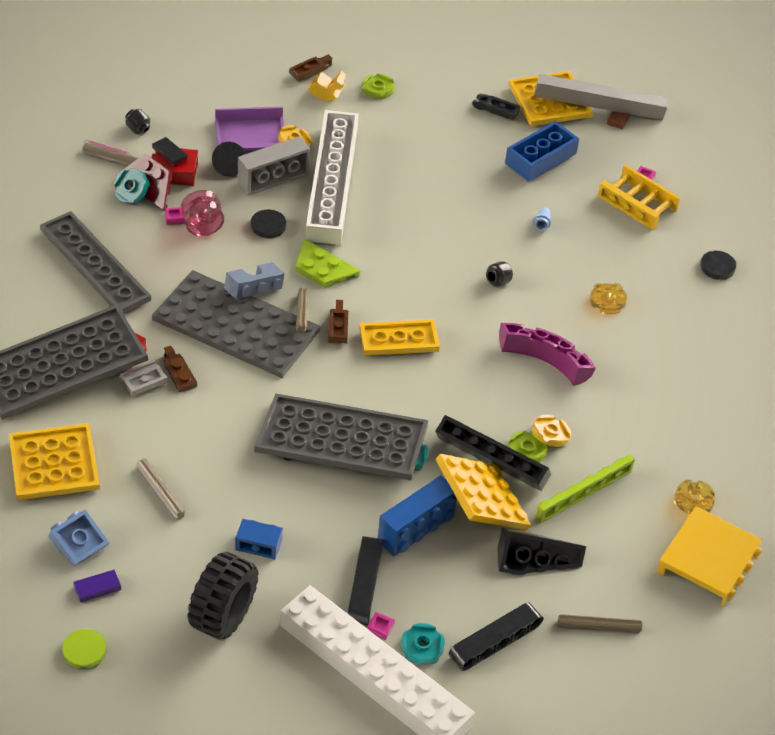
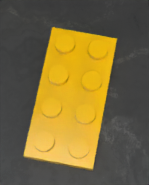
M434 319L360 323L359 329L364 356L439 352L440 345Z

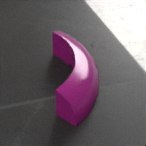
M500 324L499 343L502 352L525 354L543 360L561 371L573 386L580 385L592 377L596 369L593 362L585 353L581 354L575 349L573 343L563 337L541 328H536V330L523 328V324Z

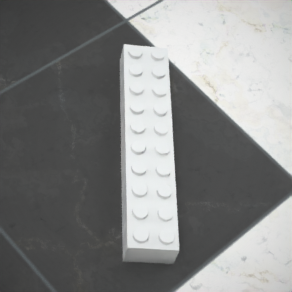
M325 110L306 223L305 239L310 242L341 245L358 131V113Z
M311 585L280 611L281 627L418 735H465L473 727L475 712Z

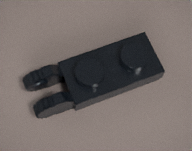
M479 93L472 102L473 107L478 110L483 109L511 120L516 118L521 108L520 105L483 93Z

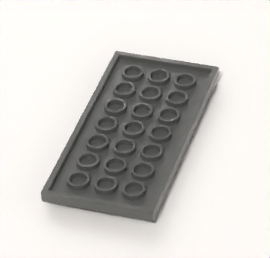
M194 270L186 276L152 314L153 321L280 378L285 376L320 332V325L308 320L306 331L298 332L296 330L297 315L253 296L235 299L224 289L223 283Z
M118 304L1 350L0 416L2 420L148 361L146 351Z
M275 393L255 443L254 452L412 480L428 428V420Z

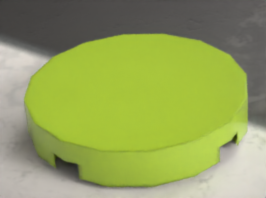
M385 74L368 75L362 82L363 92L372 98H387L395 91L394 80Z
M525 431L515 433L510 438L508 447L537 462H541L546 457L548 449L546 444L535 437L533 431H530V433Z
M84 628L70 633L63 642L64 660L68 665L76 669H81V667L93 668L100 664L106 656L107 646L105 638L93 629Z

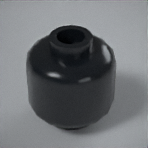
M131 109L126 114L125 124L135 134L141 132L144 134L150 129L151 119L141 109Z
M499 261L488 266L486 278L491 285L499 287L511 282L513 270L507 262Z

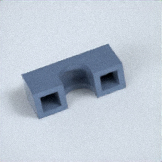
M273 262L257 265L256 275L248 274L243 269L226 272L224 289L235 299L282 289L285 273Z

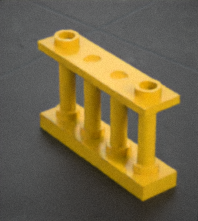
M626 164L623 165L621 178L614 184L604 180L600 183L598 197L652 230L657 227L660 214L665 209L670 208L675 212L678 210L681 198ZM626 182L633 186L627 193L618 189ZM642 191L647 196L639 202L633 196ZM653 199L661 203L654 210L646 206Z

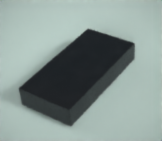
M167 137L152 143V148L173 167L188 160V155Z

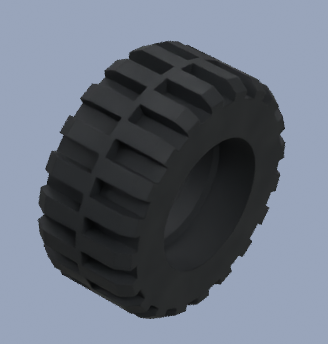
M222 552L214 556L212 561L206 565V569L202 571L190 598L187 618L191 627L215 639L222 640L230 637L232 632H235L238 625L242 623L254 599L253 596L259 579L257 577L259 572L255 564L229 552Z

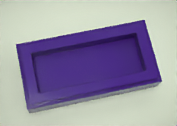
M115 569L73 582L80 602L121 590V584Z

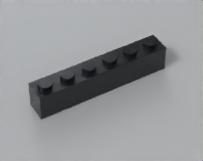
M444 415L435 430L438 438L487 464H495L501 471L541 492L551 476L549 467L447 415Z

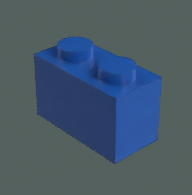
M242 519L235 537V550L276 560L282 543L283 528L260 523L255 520Z

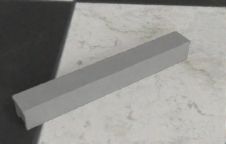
M538 74L537 84H535L534 97L620 113H630L631 115L663 120L667 110L666 97L545 74Z

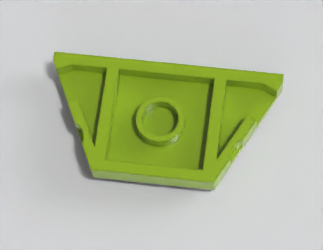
M303 240L296 264V271L323 287L344 282L346 277L354 275L357 278L360 276V270L310 241Z

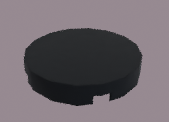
M222 142L216 146L212 153V165L216 172L223 176H236L238 174V157L245 155V151L235 142Z
M260 210L251 218V229L260 237L274 238V235H282L285 231L286 219L282 213L276 210Z
M714 250L702 256L700 266L703 273L708 277L728 279L735 273L736 261L728 253Z

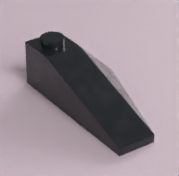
M502 527L497 547L498 571L524 575L532 572L582 567L587 546Z

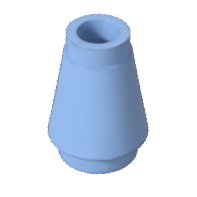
M548 208L540 209L534 218L533 224L537 230L545 231L550 227L551 219Z

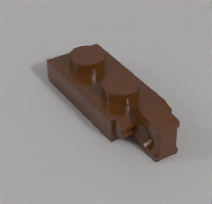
M329 54L321 58L315 56L290 67L289 73L300 82L332 66L333 58Z
M336 300L335 309L330 310L328 343L347 344L349 311L343 310V300Z
M171 345L164 347V367L178 391L182 392L197 387V380L181 354H175Z

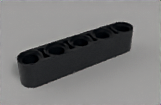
M362 536L348 608V615L362 625H368L383 546V539Z
M526 602L456 643L449 650L448 655L462 671H466L538 628L543 622L544 617L530 602Z

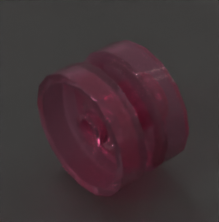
M199 190L188 194L183 199L181 212L185 226L191 234L195 236H208L217 232L222 227L224 214L216 194L207 190Z

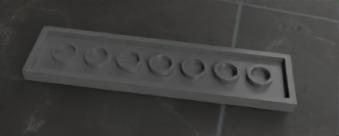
M72 211L40 224L42 233L111 307L118 304L124 314L151 301L149 292Z

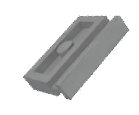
M155 360L119 373L120 380L123 381L124 386L132 397L167 383L166 375L156 365Z

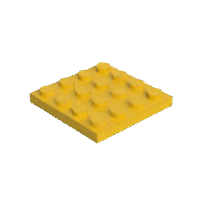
M570 71L546 74L575 80ZM538 76L511 79L508 82V86L521 106V110L530 127L550 124L554 121L564 122L593 117L591 107L534 97Z
M89 423L9 433L17 501L100 490Z
M439 454L435 459L469 520L522 530L529 528L531 524L527 519V514L521 509L518 499L513 495L508 482L503 478L498 466Z

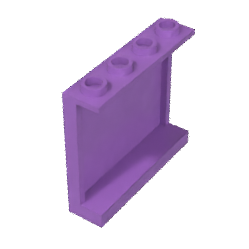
M283 106L215 109L217 144L228 141L235 142L243 148L245 154L281 143L278 141V133L284 127Z

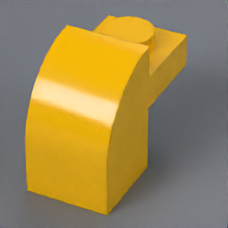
M341 71L331 80L321 72L312 80L308 91L318 99L333 101L338 98L342 87L345 85L343 81L346 74Z

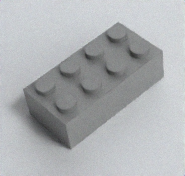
M298 136L238 157L239 186L249 196L309 175V146Z

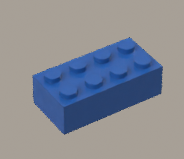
M554 121L509 146L506 151L505 164L529 182L577 154L579 138Z
M440 475L380 515L378 538L383 539V547L393 557L400 552H405L410 545L421 541L426 534L434 532L442 523L448 522L454 517L457 497L443 476Z

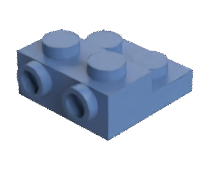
M86 509L80 513L75 511L64 523L58 522L50 528L51 531L48 535L58 551L65 554L73 567L110 543Z

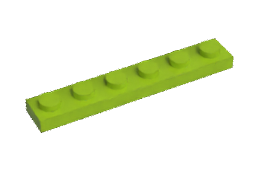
M631 454L624 458L621 457L615 463L604 466L599 472L588 475L581 482L572 484L565 491L556 493L554 497L547 501L543 500L537 507L536 519L542 523L631 473L635 458Z

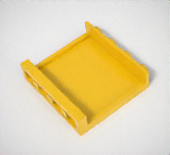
M695 506L660 558L656 572L664 576L666 571L670 570L723 598L720 605L723 607L727 600L732 601L736 593L735 587L742 585L745 579L744 573H749L752 569L753 559L757 560L762 552V548H760L762 539Z

